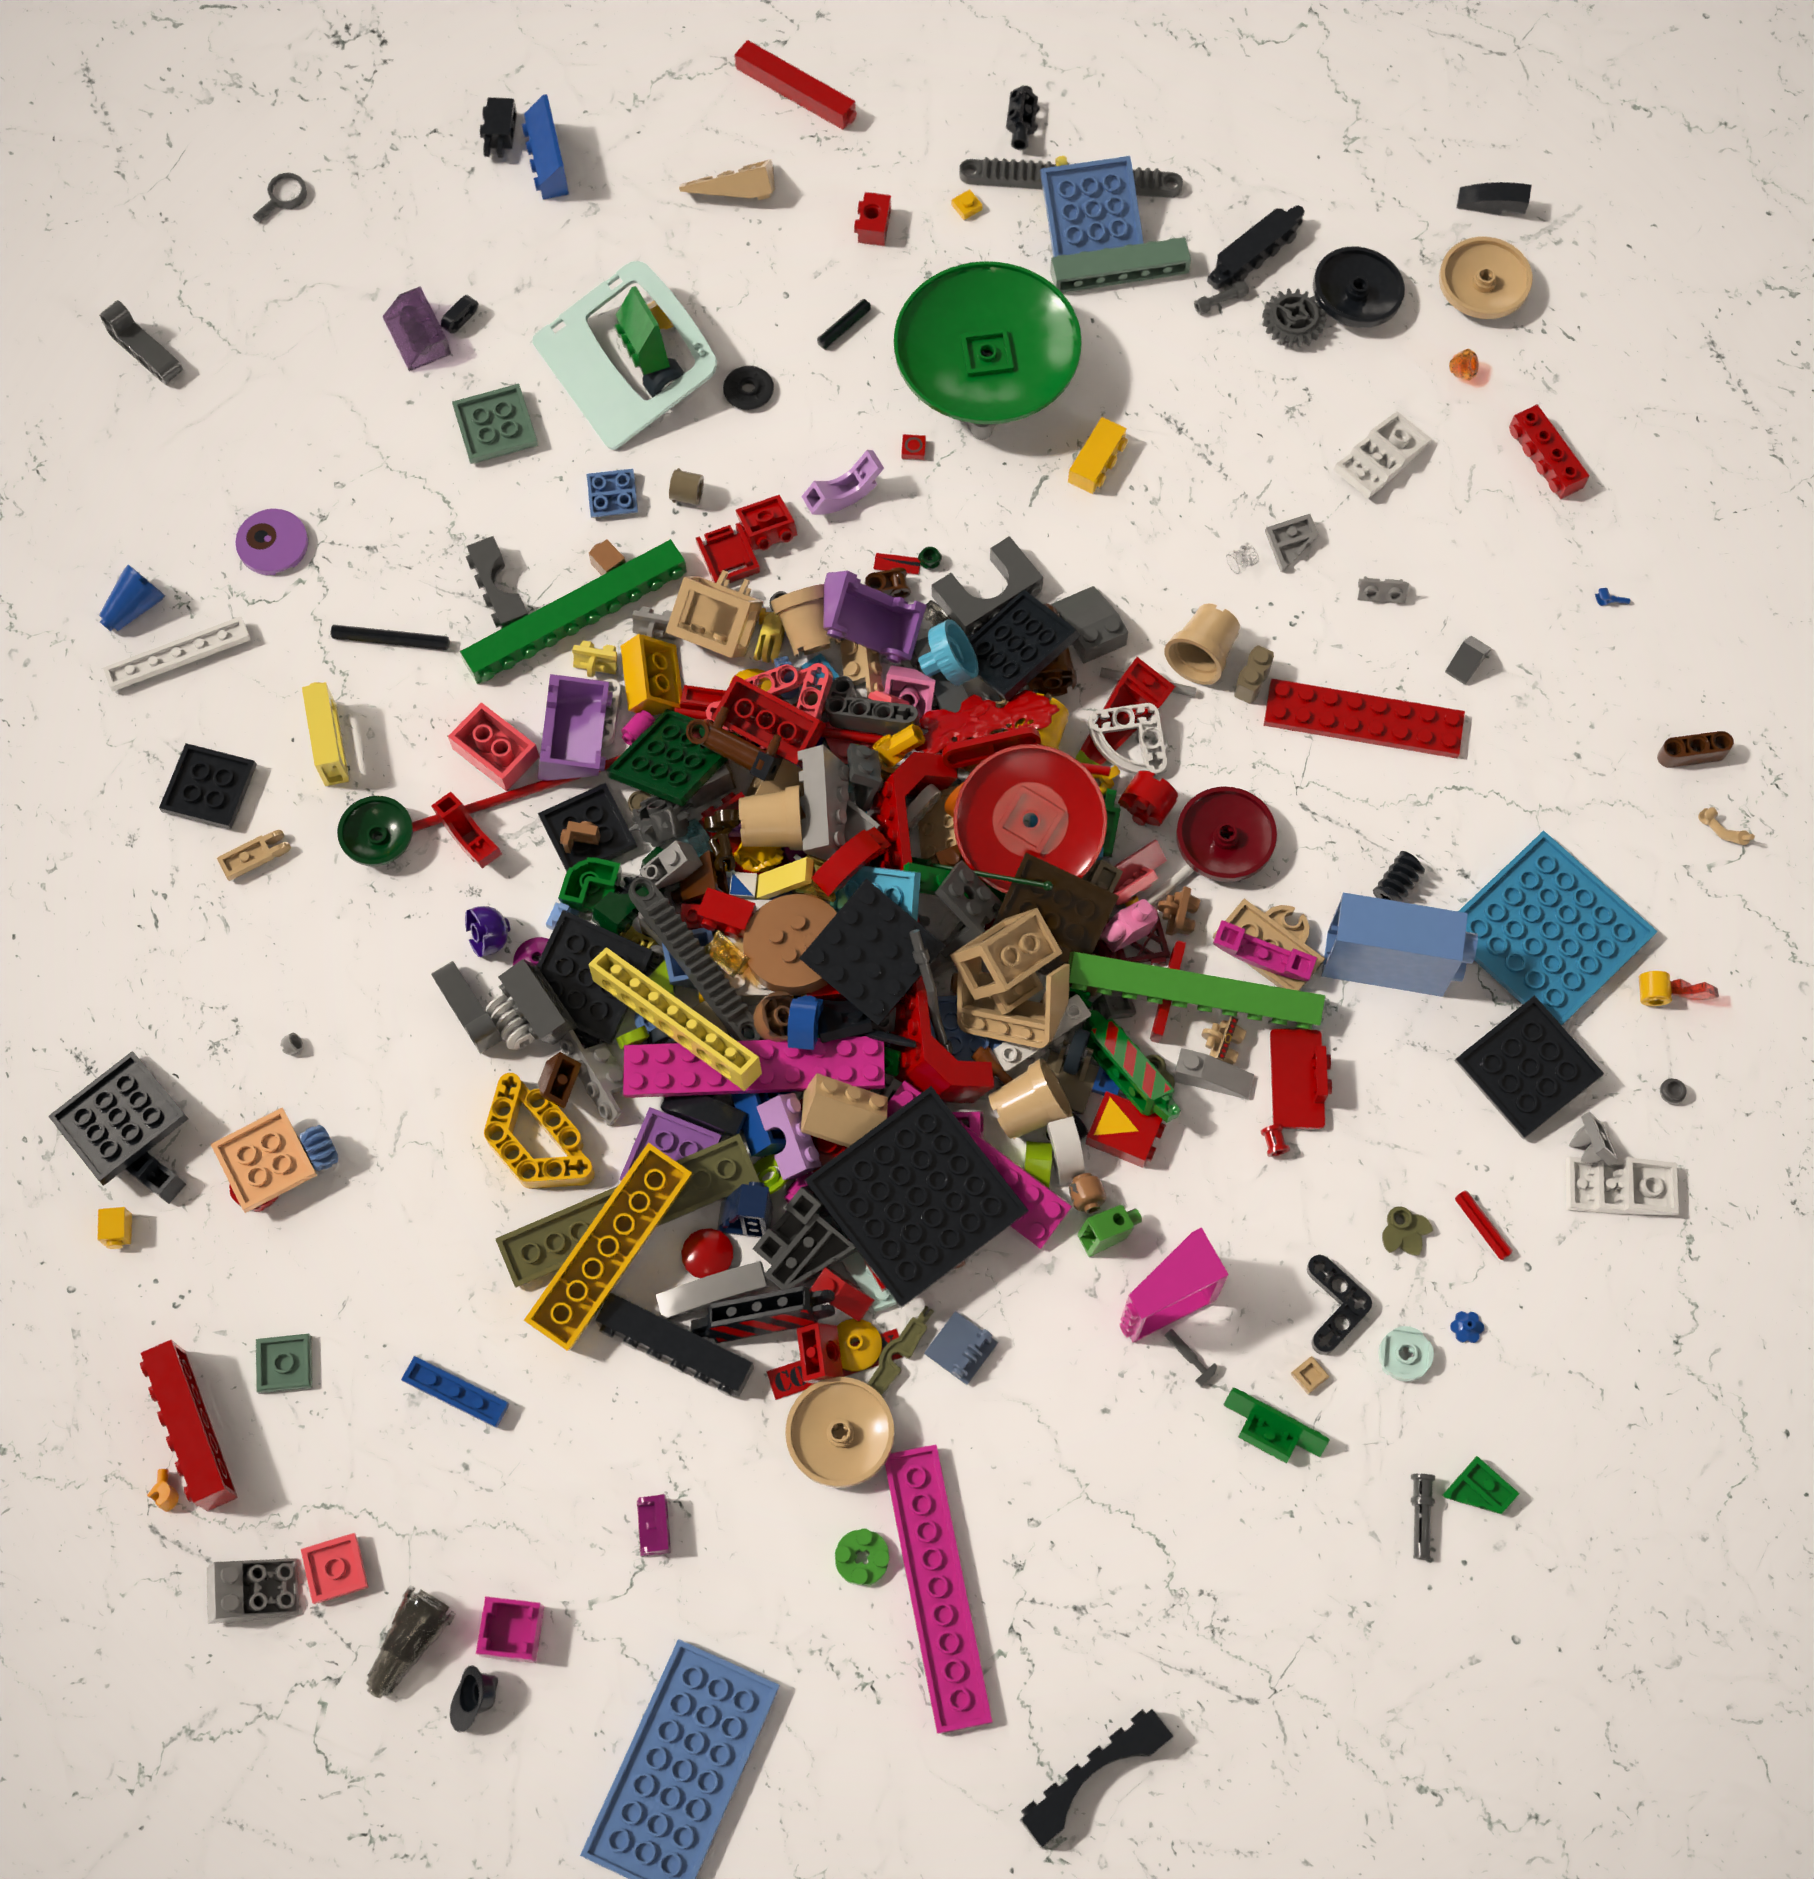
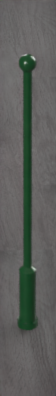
M912 857V863L948 871H951L954 867L932 863L928 859ZM972 870L977 876L1043 887L1046 891H1051L1054 886L1051 881L1038 882Z

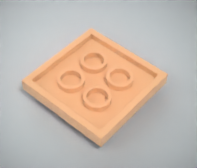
M283 1107L211 1144L245 1213L317 1176Z

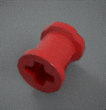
M1282 1124L1271 1125L1260 1130L1261 1135L1265 1137L1268 1147L1267 1156L1269 1157L1279 1156L1290 1151L1289 1145H1286L1282 1133L1284 1127Z

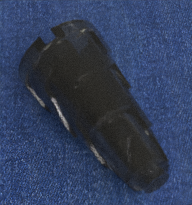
M408 1586L403 1593V1599L391 1623L392 1625L367 1675L366 1684L369 1686L367 1691L379 1699L383 1695L389 1696V1694L395 1691L411 1667L418 1662L429 1646L437 1640L447 1625L450 1626L456 1616L454 1611L447 1615L446 1612L449 1606L423 1590H420L417 1595L413 1594L415 1586Z

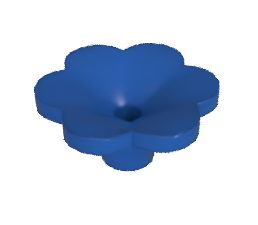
M1460 1311L1455 1315V1320L1450 1324V1330L1455 1333L1456 1340L1461 1343L1466 1341L1476 1343L1479 1340V1334L1485 1328L1475 1312L1465 1313Z

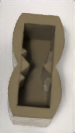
M1259 645L1252 649L1246 666L1239 673L1234 691L1235 698L1249 704L1256 700L1262 683L1269 676L1274 659L1273 651Z

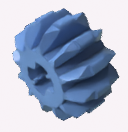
M312 1126L300 1134V1142L315 1170L320 1171L330 1168L338 1162V1154L329 1134L323 1126Z

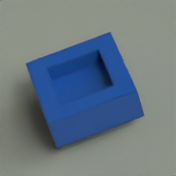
M1100 1066L1092 1092L1104 1096L1106 1091L1118 1096L1120 1088Z

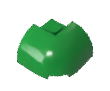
M587 857L586 860L576 863L572 868L569 867L559 893V901L581 913L593 912L594 906L609 892H619L617 887L620 886L621 863Z

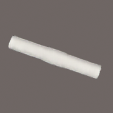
M1187 864L1145 900L1154 906L1191 875L1194 870Z

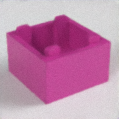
M485 1596L476 1654L485 1658L536 1663L545 1606L540 1602Z

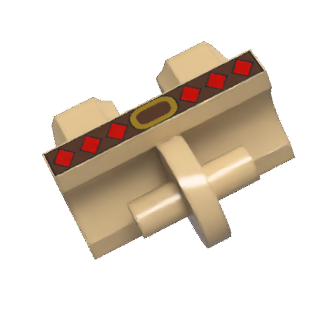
M1231 1016L1228 1021H1221L1220 1025L1213 1023L1211 1029H1203L1201 1036L1207 1040L1205 1047L1211 1049L1210 1056L1231 1065L1236 1063L1239 1054L1237 1051L1229 1048L1231 1042L1237 1045L1242 1043L1247 1032L1237 1025L1239 1019Z

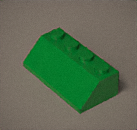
M636 286L631 287L616 313L618 324L614 326L618 338H621L623 347L627 350L629 358H632L634 367H639L642 374L646 375L670 367L659 324Z

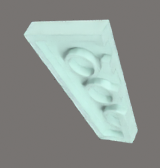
M830 1215L822 1218L848 1240ZM858 1251L842 1260V1264L850 1273L858 1288L875 1299L871 1305L874 1312L897 1304L887 1290L881 1291Z

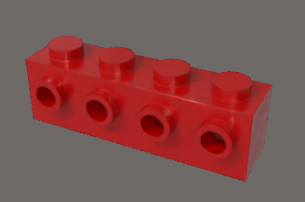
M1536 404L1514 415L1509 426L1510 433L1521 444L1525 455L1534 462L1538 473L1547 480L1551 491L1556 493L1561 500L1583 489L1590 475L1539 405Z

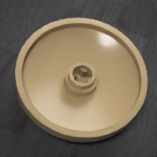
M1473 237L1457 243L1445 255L1439 271L1440 288L1447 301L1460 312L1480 319H1496L1515 312L1526 301L1533 281L1530 264L1522 252L1512 244L1493 237Z
M836 1377L821 1380L808 1387L799 1395L788 1414L785 1436L790 1456L804 1475L814 1482L827 1487L845 1488L867 1481L884 1466L892 1451L895 1429L893 1417L886 1401L873 1387L854 1378Z

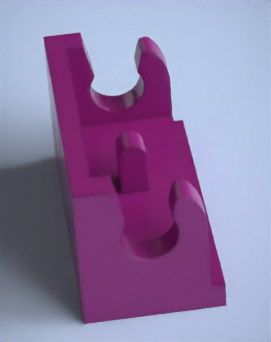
M659 1494L639 1497L636 1501L640 1556L671 1553L666 1495Z

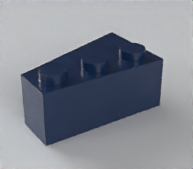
M749 1182V1185H740L721 1202L717 1230L725 1234L761 1238L771 1225L773 1206L769 1187H765V1184L760 1182Z

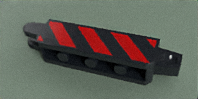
M800 1286L712 1303L708 1307V1314L705 1317L691 1321V1331L700 1337L713 1338L718 1344L801 1328L819 1323V1319L833 1316L835 1314V1307L826 1303L834 1301L835 1294L828 1289L812 1292L809 1287Z

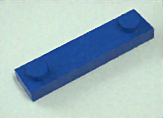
M416 1356L413 1357L401 1378L402 1382L496 1429L510 1405L508 1402Z

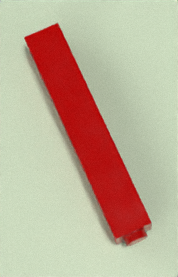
M746 40L734 54L735 66L738 71L836 127L844 130L848 124L854 122L857 116L855 100L749 40Z

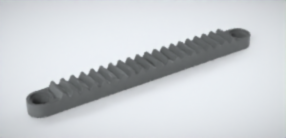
M985 157L984 160L966 159L959 166V178L965 184L1043 189L1040 170L1042 168L1056 167V164H1052L1051 161L1044 164L1040 160L1038 163H1034L1033 160L1026 163L1024 159H1021L1020 162H1017L1015 159L1007 161L1006 158H1003L1002 161H999L997 158L990 160L988 157ZM1138 167L1136 170L1133 169L1136 195L1172 198L1178 196L1182 191L1183 178L1178 173L1164 172L1158 168L1154 171H1151L1150 168L1142 170L1141 167ZM968 168H972L976 171V173L973 175H967L964 171ZM1172 181L1175 182L1178 186L1175 188H1169L1165 184L1167 182Z

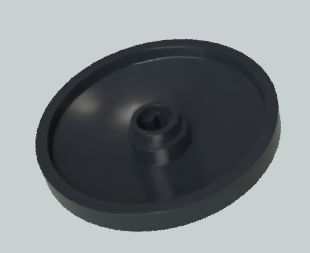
M1350 246L1336 249L1320 261L1313 277V292L1320 307L1330 317L1349 326L1366 328L1381 325L1389 321L1398 312L1404 299L1405 284L1399 269L1386 256L1369 248Z

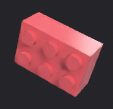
M482 702L448 736L451 747L455 752L506 792L540 757L535 743Z

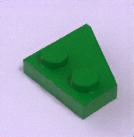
M1476 1456L1442 1496L1449 1500L1502 1514L1520 1493Z

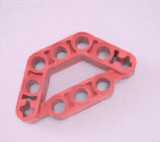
M821 663L812 664L810 667L800 671L792 665L786 664L745 680L761 688L764 681L770 680L772 685L767 692L774 696H779L803 685L796 707L821 720L833 681V674L829 668ZM793 671L795 675L793 681L785 683V674ZM821 672L824 673V674H825V677H824V678H819V680H818V679L815 677L816 673H817V674H820ZM814 685L817 687L818 685L821 688V691L811 686ZM811 694H817V703L812 706L808 705V697ZM720 701L713 702L707 707V719L712 720L711 718ZM725 726L722 727L723 729H725V730H727V731H730V732L735 733L734 731L730 730L729 728H727V727H725ZM742 736L744 740L755 745V742ZM759 746V748L767 750L766 748Z

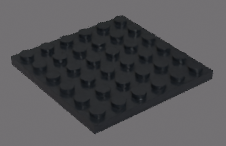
M932 1086L804 1180L901 1309L1029 1211Z

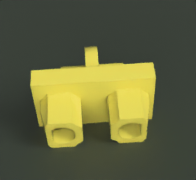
M583 640L580 645L573 646L574 668L587 670V676L590 678L595 676L596 671L616 675L617 652L614 645L607 644L603 649L594 648L592 642Z

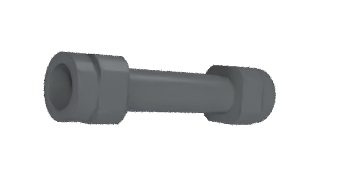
M1238 281L1232 285V288L1209 298L1206 296L1200 297L1194 301L1195 309L1198 314L1206 313L1211 310L1212 306L1235 296L1237 299L1242 298L1249 293L1248 285L1245 281Z

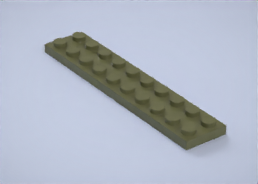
M740 1134L676 1161L691 1171L693 1176L657 1227L728 1197L742 1184L749 1185V1182H760ZM617 1186L495 1238L515 1288L559 1270Z

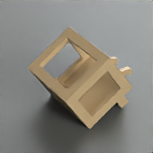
M724 570L717 583L699 576L683 577L665 632L730 658L742 657L746 655L764 601L750 596L751 589L748 588L750 580L744 579L739 592L728 588L730 580L726 579L728 572Z
M1038 908L1005 918L950 954V957L975 1000L987 996L990 999L993 998L1003 1015L1009 1013L1044 989L1035 971L1061 955L1062 951ZM981 956L994 981L978 987L964 961Z

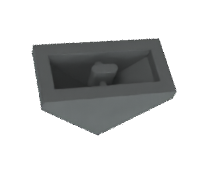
M1471 635L1463 641L1445 673L1466 685L1492 648Z

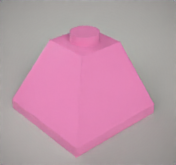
M891 665L887 672L884 692L908 701L910 705L917 709L919 719H921L926 712L932 710L936 680L916 669Z

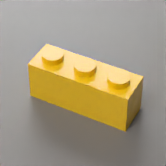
M1101 417L1069 469L1068 483L1091 494L1094 493L1097 487L1101 488L1106 479V471L1114 467L1117 453L1119 451L1122 452L1128 442V439L1125 438L1127 428Z

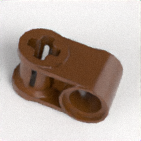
M904 568L872 572L865 578L864 585L869 587L877 586L879 588L876 590L892 597L906 598L911 594V588L907 586L905 578L907 572Z

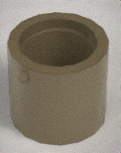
M680 468L675 469L670 480L669 499L673 503L678 501L698 505L703 493L704 475L681 471Z

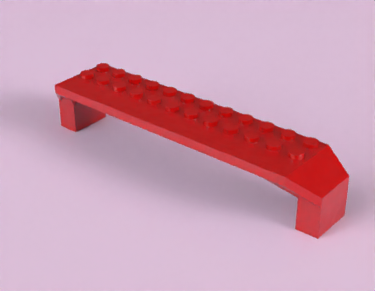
M913 752L883 783L881 791L876 792L873 797V805L869 811L867 810V815L883 827L880 832L892 845L886 852L871 860L873 867L904 870L903 866L908 862L912 863L905 797H917L930 784H934L940 791L947 789L958 778L957 768L947 767L943 763L942 754ZM921 976L896 1005L895 1030L889 1033L912 1039L917 1042V1047H906L890 1043L891 1049L901 1052L900 1071L894 1078L902 1083L904 1080L908 1081L921 1092L932 1086L944 1102L974 1103L994 1087L992 1062L958 1061L931 1035L927 993Z

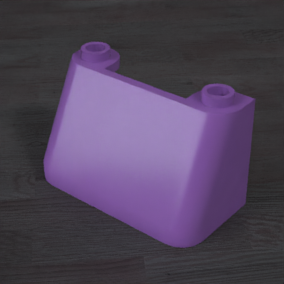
M848 570L828 572L824 581L823 628L827 631V635L837 639L842 637L887 656L888 661L900 664L901 660H911L926 604L919 601H914V604H908L902 597H892L860 583L861 580L857 578V574Z
M550 674L537 779L548 781L598 776L599 771L604 772L606 757L601 756L605 711L606 706H611L613 692L608 691L609 682Z

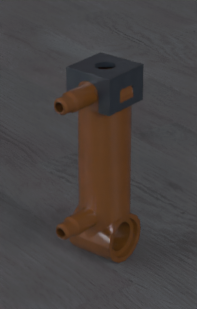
M724 706L721 707L715 721L710 719H694L689 722L686 728V736L689 741L694 744H701L748 769L750 774L763 781L774 780L783 760V757L776 754L782 739L780 735H774L767 750L749 743L722 728L729 709ZM701 726L705 728V735L703 738L699 733Z

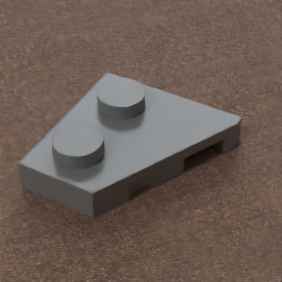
M1310 513L1266 527L1265 529L1280 572L1284 571L1319 535Z

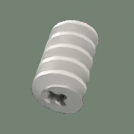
M503 994L492 1000L487 1005L485 1012L488 1013L499 1033H501L502 1040L506 1041L508 1049H522L533 1042L535 1038L531 1033H528L530 1024L523 1025L527 1019L518 1017L519 1015L513 1009L516 1005L514 1000L507 1001L509 998Z

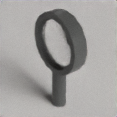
M287 172L272 178L267 188L270 200L252 217L259 223L276 207L289 210L301 205L307 196L304 180L299 175Z

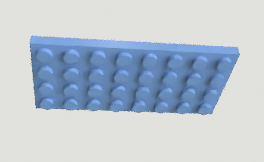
M678 1639L580 1856L628 1879H696L780 1685Z

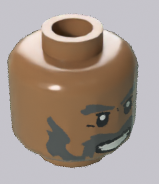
M1083 1173L1073 1178L1069 1186V1194L1074 1208L1086 1214L1098 1212L1101 1209L1100 1206L1106 1201V1194L1100 1178L1092 1176L1091 1173Z

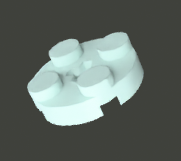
M1401 1326L1393 1329L1383 1338L1379 1345L1378 1357L1384 1373L1399 1381H1414L1421 1378L1431 1367L1434 1351L1430 1341L1428 1342L1420 1330L1414 1327ZM1404 1347L1408 1348L1409 1353H1413V1357H1409L1407 1361L1403 1360V1357L1399 1355V1351H1402Z

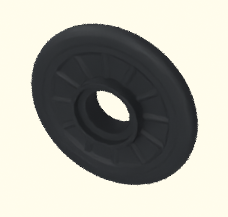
M742 366L734 369L727 375L723 384V393L727 401L734 407L742 410H754L762 407L771 399L774 391L771 376L765 370L756 366ZM746 384H752L755 387L750 392L742 389Z

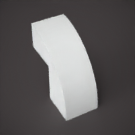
M1073 1116L1049 1122L1047 1125V1131L1054 1151L1053 1165L1060 1186L1071 1184L1074 1177L1085 1173L1082 1148Z

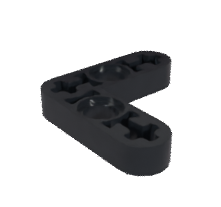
M1315 1255L1307 1264V1274L1341 1305L1317 1330L1311 1341L1315 1352L1327 1355L1368 1314L1372 1307V1300L1359 1285L1324 1255ZM1313 1263H1316L1317 1265L1323 1263L1325 1265L1323 1268L1325 1273L1329 1275L1330 1272L1333 1271L1335 1274L1332 1275L1326 1283L1324 1279L1327 1277V1275L1324 1274L1322 1271L1316 1273L1314 1271L1315 1265ZM1336 1279L1344 1281L1346 1291L1342 1293L1334 1291L1332 1282ZM1351 1289L1355 1291L1352 1294L1355 1300H1364L1363 1307L1365 1310L1361 1307L1358 1310L1355 1309V1301L1351 1297L1347 1301L1344 1299ZM1344 1316L1349 1321V1327L1345 1330L1338 1329L1334 1323L1335 1318ZM1332 1331L1334 1335L1328 1342L1330 1347L1327 1345L1321 1347L1318 1337L1325 1338Z

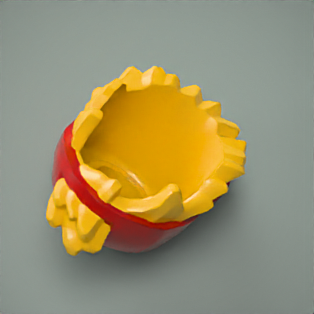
M741 842L740 845L733 849V858L736 864L733 870L735 872L757 873L759 875L786 865L787 859L781 847H743ZM724 861V864H725L724 870H725V872H726V871H727V863Z

